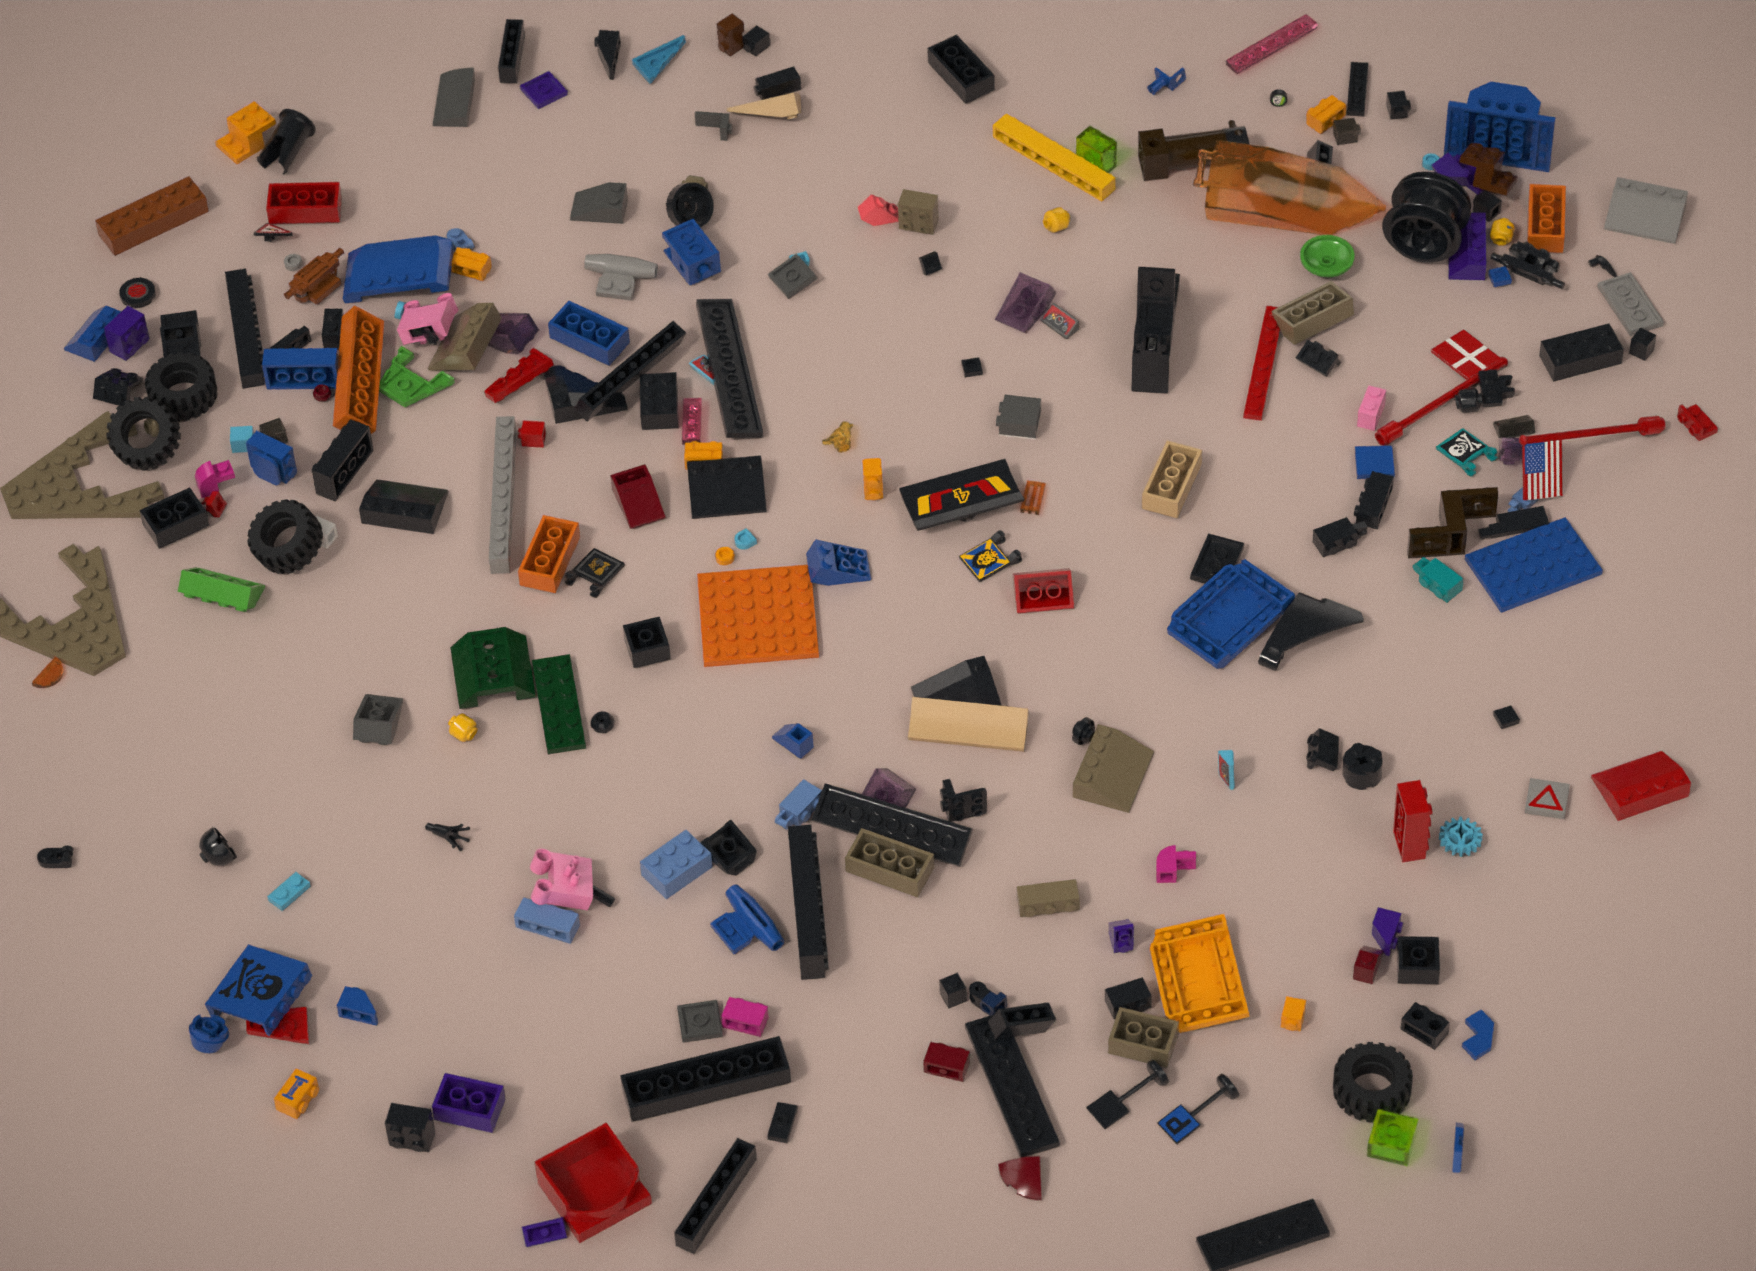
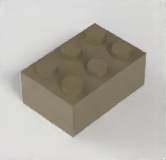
M1119 1007L1108 1039V1054L1145 1063L1153 1059L1161 1067L1168 1068L1179 1035V1021Z

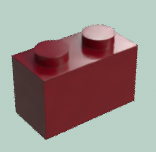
M930 1041L923 1060L924 1073L963 1082L970 1064V1051L961 1047L955 1048L943 1043Z

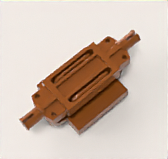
M338 248L334 253L325 252L322 256L318 255L293 276L294 279L288 283L290 289L284 293V297L289 300L294 295L295 299L300 303L310 300L316 305L319 304L342 284L341 279L337 277V267L340 265L338 258L344 254V250Z

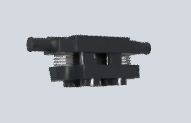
M1518 241L1517 244L1513 243L1510 246L1509 255L1504 253L1501 256L1495 252L1491 255V260L1499 262L1509 268L1511 272L1538 284H1547L1563 289L1565 286V282L1553 276V272H1558L1560 263L1552 259L1550 253L1545 249L1538 250L1528 242L1522 243Z

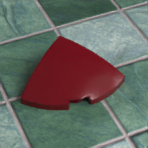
M1040 1156L1016 1158L998 1164L1000 1176L1007 1187L1010 1184L1017 1190L1016 1194L1030 1200H1042Z

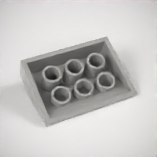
M1617 177L1604 230L1675 244L1686 208L1688 191Z

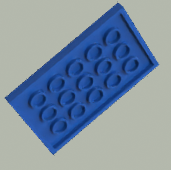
M1566 517L1468 553L1464 559L1501 613L1600 576L1603 572Z

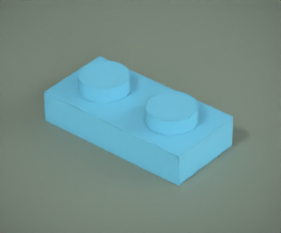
M295 872L267 896L268 901L283 911L311 887L310 882Z

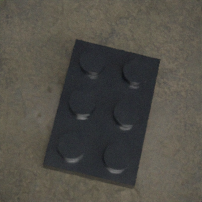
M1208 533L1190 574V580L1206 583L1224 566L1229 564L1237 565L1244 549V543Z

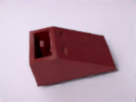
M646 464L610 475L612 491L630 529L666 518Z

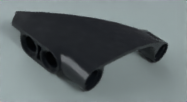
M1299 592L1270 635L1260 654L1258 664L1275 671L1281 659H1283L1285 651L1331 631L1364 622L1362 613L1330 599L1322 598L1318 600Z

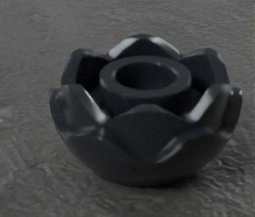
M600 711L592 716L590 726L597 733H607L613 728L615 720L610 713Z

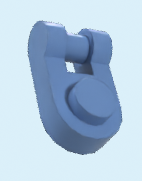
M454 228L447 232V238L453 241L454 251L457 247L470 250L474 248L472 240L467 237L463 230Z

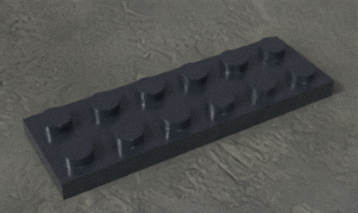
M1310 1199L1196 1237V1243L1209 1271H1228L1330 1237V1231L1314 1199Z

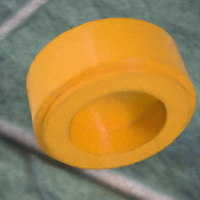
M729 547L719 548L715 553L717 563L720 565L731 564L734 561V551Z

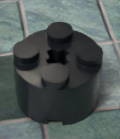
M1361 743L1353 744L1343 756L1342 774L1345 782L1350 787L1358 790H1366L1367 787L1372 786L1373 788L1378 785L1382 777L1383 759L1381 751Z

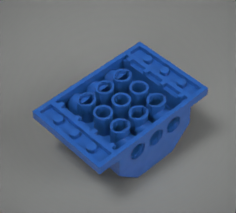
M1490 81L1471 90L1467 103L1449 101L1444 155L1448 152L1452 157L1457 154L1462 155L1470 143H1479L1484 147L1497 148L1505 152L1502 164L1504 166L1549 173L1556 117L1540 115L1541 102L1527 87Z

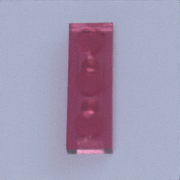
M683 398L682 445L692 441L701 443L702 398Z

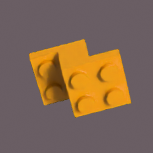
M253 101L226 118L229 133L215 141L216 147L234 163L239 164L264 148L265 144L262 133L276 125V120L259 104Z

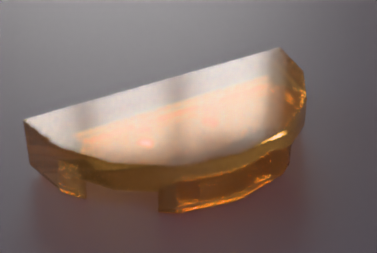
M54 657L32 681V686L48 688L57 684L63 676L61 661Z

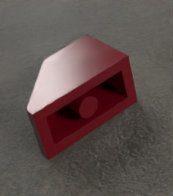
M1364 945L1359 950L1354 964L1353 980L1373 984L1384 950Z

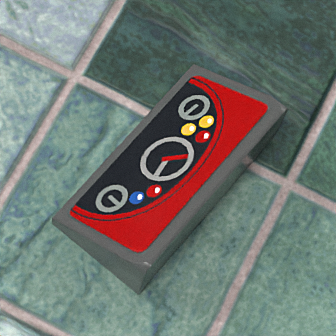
M1055 303L1050 305L1040 319L1041 322L1065 339H1068L1079 330V321Z

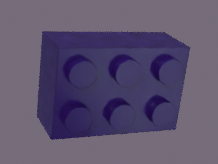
M445 1073L432 1104L434 1120L493 1133L506 1100L504 1086Z

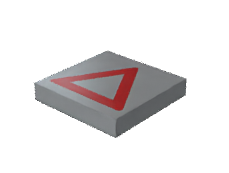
M1530 778L1525 813L1564 819L1570 784Z

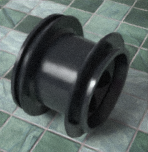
M1415 172L1401 179L1392 193L1391 203L1393 208L1385 214L1382 221V230L1386 240L1397 252L1414 261L1437 262L1452 257L1461 246V230L1465 228L1470 220L1471 200L1468 193L1455 180L1435 172Z

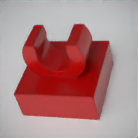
M213 491L210 497H204L202 504L207 507L206 511L210 512L213 518H219L227 505L219 491Z

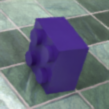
M130 306L123 309L104 327L109 352L125 361L133 356L150 339L145 315Z

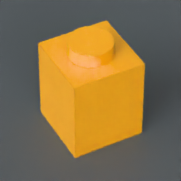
M1286 996L1281 1015V1028H1286L1290 1031H1301L1306 1012V1000Z

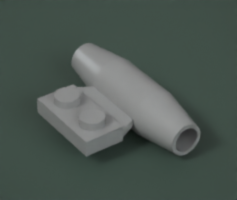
M587 254L584 268L603 274L599 277L596 296L632 301L635 289L634 279L656 278L658 264L637 257L614 254Z

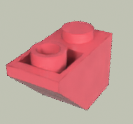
M871 194L858 206L861 220L873 226L899 222L898 207L895 204L888 203L881 197Z

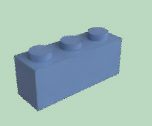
M524 897L514 915L516 928L569 944L572 943L580 927L578 913L558 908L555 905H538L531 899Z

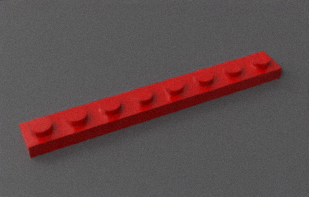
M1266 306L1244 409V419L1262 421L1280 335V328L1272 315V310L1278 307Z

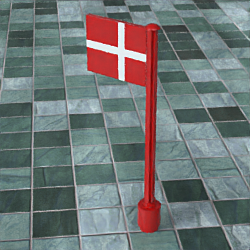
M1461 330L1432 348L1431 353L1466 381L1402 421L1396 422L1392 420L1382 426L1375 433L1376 441L1382 446L1394 442L1402 437L1403 429L1453 399L1461 389H1467L1479 382L1478 371L1495 369L1498 371L1502 367L1508 366V360L1505 357L1497 356L1467 331Z

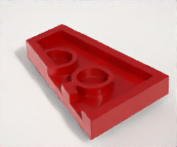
M307 1006L290 1008L270 1036L266 1034L263 1025L246 1020L247 1034L309 1044Z

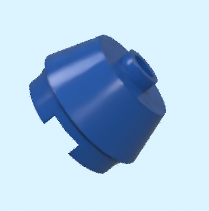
M201 1014L197 1015L189 1025L191 1044L202 1053H215L219 1051L229 1037L225 1020L214 1014H211L210 1017H201Z

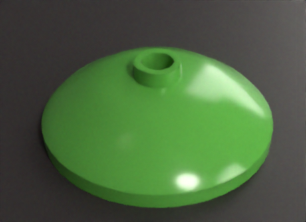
M1320 235L1311 238L1302 246L1300 252V260L1304 268L1310 273L1321 277H1335L1344 274L1352 267L1355 258L1352 246L1346 240L1333 235Z

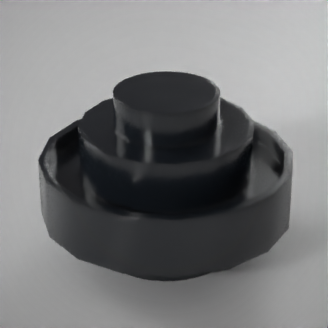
M1088 717L1079 720L1073 727L1072 741L1078 745L1088 741L1091 742L1095 733L1094 721Z

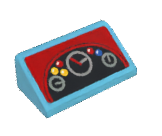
M702 355L689 363L691 368L714 385L708 357Z
M1220 750L1218 751L1219 776L1230 790H1234L1233 751Z

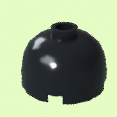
M215 827L210 828L202 835L199 842L202 852L199 855L205 863L210 862L214 866H224L237 858V855L233 848L229 847L225 837Z

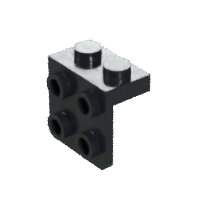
M112 368L95 378L93 399L124 406V401L130 399L131 388L142 383L143 377H139L136 373L121 372V369Z
M942 780L940 807L942 812H946L949 822L961 821L974 816L979 817L987 813L986 788L955 794L951 780Z

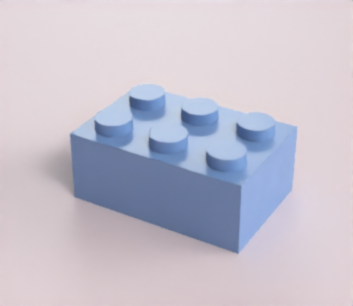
M684 830L640 861L641 876L666 900L713 867L711 853L687 830Z

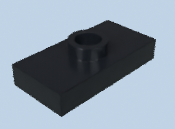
M777 1102L767 1134V1140L788 1143L798 1110L797 1105Z

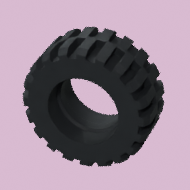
M177 352L175 355L168 354L166 358L158 359V363H154L146 374L145 388L147 396L153 400L161 401L163 405L165 404L177 418L176 421L184 419L188 421L190 418L200 417L201 413L205 414L209 410L208 407L211 408L213 406L214 400L217 398L218 389L214 370L210 363L199 355L194 356L193 353L189 352L187 354H183V352ZM179 383L193 384L185 390H169L172 386Z
M139 396L134 397L132 402L130 399L124 401L125 405L122 407L119 405L116 408V414L112 413L109 417L112 420L111 423H107L106 428L109 432L106 433V437L109 441L110 449L125 465H129L136 470L138 468L148 470V467L156 469L158 464H166V459L168 457L172 458L175 455L173 450L178 449L180 445L177 440L181 439V433L178 431L180 425L176 421L177 418L165 404L163 405L161 401L153 400L151 397L145 396L142 399ZM142 419H154L157 421L159 433L151 445L138 449L133 448L129 444V431L136 422Z
M284 499L281 502H272V505H266L261 513L258 512L255 515L256 519L252 520L250 524L251 529L248 530L247 535L249 537L247 542L251 553L265 568L278 574H285V572L287 574L294 573V570L299 571L303 569L304 565H309L312 562L311 559L317 556V550L321 548V540L323 539L321 523L303 503ZM297 526L295 534L290 541L282 546L274 547L276 538L282 531Z
M1367 1042L1365 1045H1362V1043L1356 1044L1355 1048L1350 1047L1345 1050V1054H1341L1338 1062L1335 1064L1333 1077L1334 1098L1341 1109L1345 1108L1344 1112L1347 1115L1355 1116L1354 1119L1360 1121L1364 1119L1369 1123H1372L1374 1120L1384 1122L1386 1118L1391 1120L1396 1117V1113L1401 1114L1410 1101L1413 1082L1411 1065L1407 1059L1405 1060V1056L1400 1051L1397 1053L1396 1048L1392 1046L1387 1047L1385 1043L1373 1044V1042ZM1364 1074H1378L1385 1077L1391 1085L1382 1090L1371 1091L1360 1087L1354 1080Z

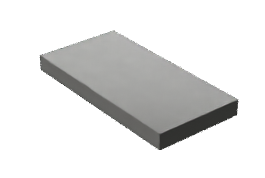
M1631 272L1598 282V289L1630 337L1634 336L1639 328L1650 331L1664 325V321Z

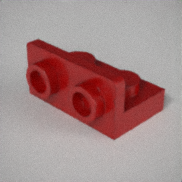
M1683 404L1679 406L1677 414L1679 422L1684 424L1689 433L1698 441L1717 433L1718 427L1697 404L1688 408Z

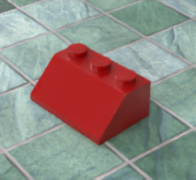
M1070 568L1012 573L1017 613L1074 608Z

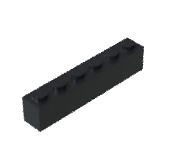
M739 1138L736 1139L674 1232L677 1247L695 1254L757 1160L755 1145Z

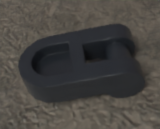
M65 845L62 848H44L37 854L38 863L43 868H70L74 848L69 845Z

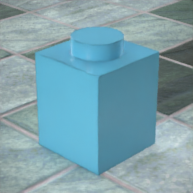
M253 426L230 427L232 453L247 452L246 442L254 434Z

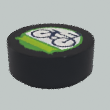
M1277 89L1271 92L1270 103L1273 106L1282 107L1287 103V93L1284 90Z

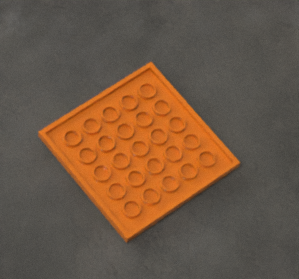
M808 565L697 574L704 667L819 658L812 582H810Z

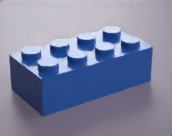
M568 301L548 323L551 339L608 366L612 364L630 343L629 329L572 301Z
M337 348L264 349L262 368L267 390L315 389L320 384H324L330 389H336L339 357Z

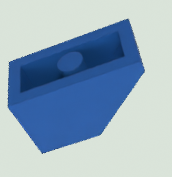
M345 986L337 1003L339 1017L377 1026L376 1010L365 991L357 987Z

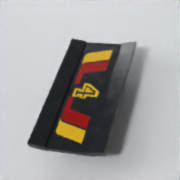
M1006 459L899 488L903 502L917 531L959 519L965 522L966 517H970L972 520L977 514L1024 501V497L1017 487Z

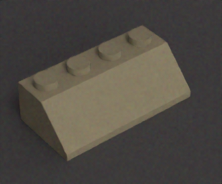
M1330 281L1272 310V315L1284 337L1296 345L1353 316V297Z

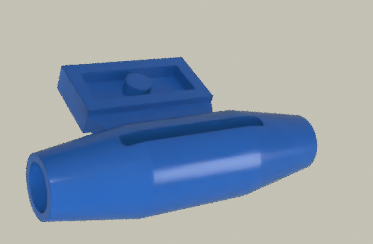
M738 884L729 887L725 895L735 912H726L710 923L715 933L733 954L748 946L754 936L772 951L780 949L784 944V939L771 917L755 898Z

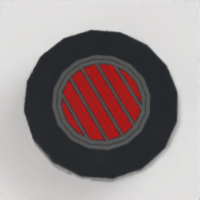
M133 278L121 286L119 295L124 305H130L132 308H141L151 303L153 297L155 298L156 291L155 286L150 280Z

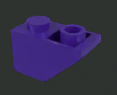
M1449 152L1431 165L1435 173L1445 175L1455 180L1461 186H1470L1472 184L1470 179L1472 175L1466 167L1462 168L1459 159L1456 156L1452 157Z
M1378 907L1372 923V936L1380 948L1384 950V954L1390 956L1391 950H1395L1397 947L1398 938L1396 936L1397 933L1401 934L1404 922H1401V913Z
M1129 919L1109 922V937L1113 952L1125 953L1134 950L1133 923Z

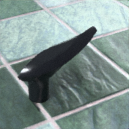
M1596 255V258L1588 260L1590 267L1600 264L1610 275L1617 277L1615 270L1603 256Z

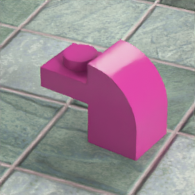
M229 460L214 465L211 464V461L205 462L195 473V481L201 498L210 496L213 491H219L218 483L235 478Z
M1176 845L1162 849L1156 859V883H1176L1177 870L1196 869V851L1185 850L1176 852Z

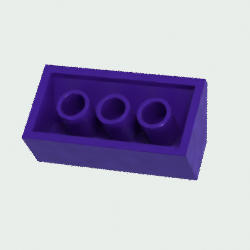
M1471 212L1468 224L1461 230V246L1456 254L1448 258L1449 280L1485 281L1486 215L1485 213Z

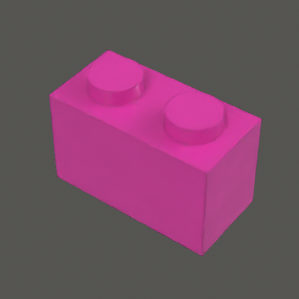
M729 997L721 1015L722 1028L761 1037L769 1018L768 1006L745 1001L742 998Z

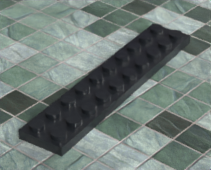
M697 299L696 308L726 438L762 437V424L732 299Z

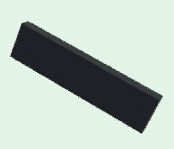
M1351 62L1347 116L1364 117L1369 63Z

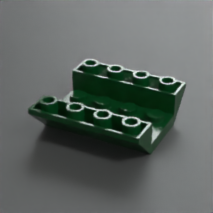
M507 627L467 632L450 647L459 709L478 706V696L515 691L517 700L536 697L526 635ZM486 645H493L490 649L484 648ZM492 674L498 675L496 678H489Z

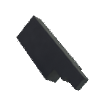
M1544 506L1497 514V523L1478 529L1480 539L1490 537L1493 539L1524 533L1540 526L1548 525L1549 521Z

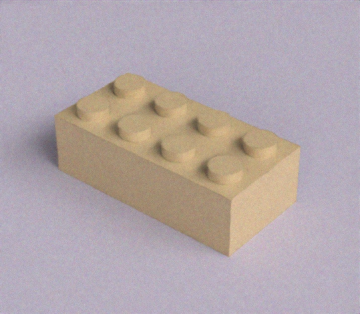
M1166 441L1142 493V509L1178 518L1202 465V450Z

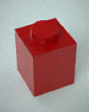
M523 420L522 428L518 429V439H521L523 447L544 448L546 439L545 422Z

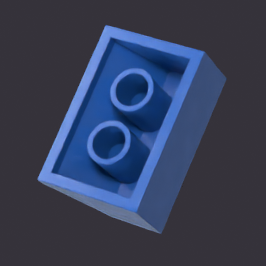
M106 305L94 311L67 343L64 350L95 362L108 346L104 327L121 311Z

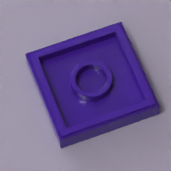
M550 71L520 85V90L537 109L543 108L568 95L566 88Z

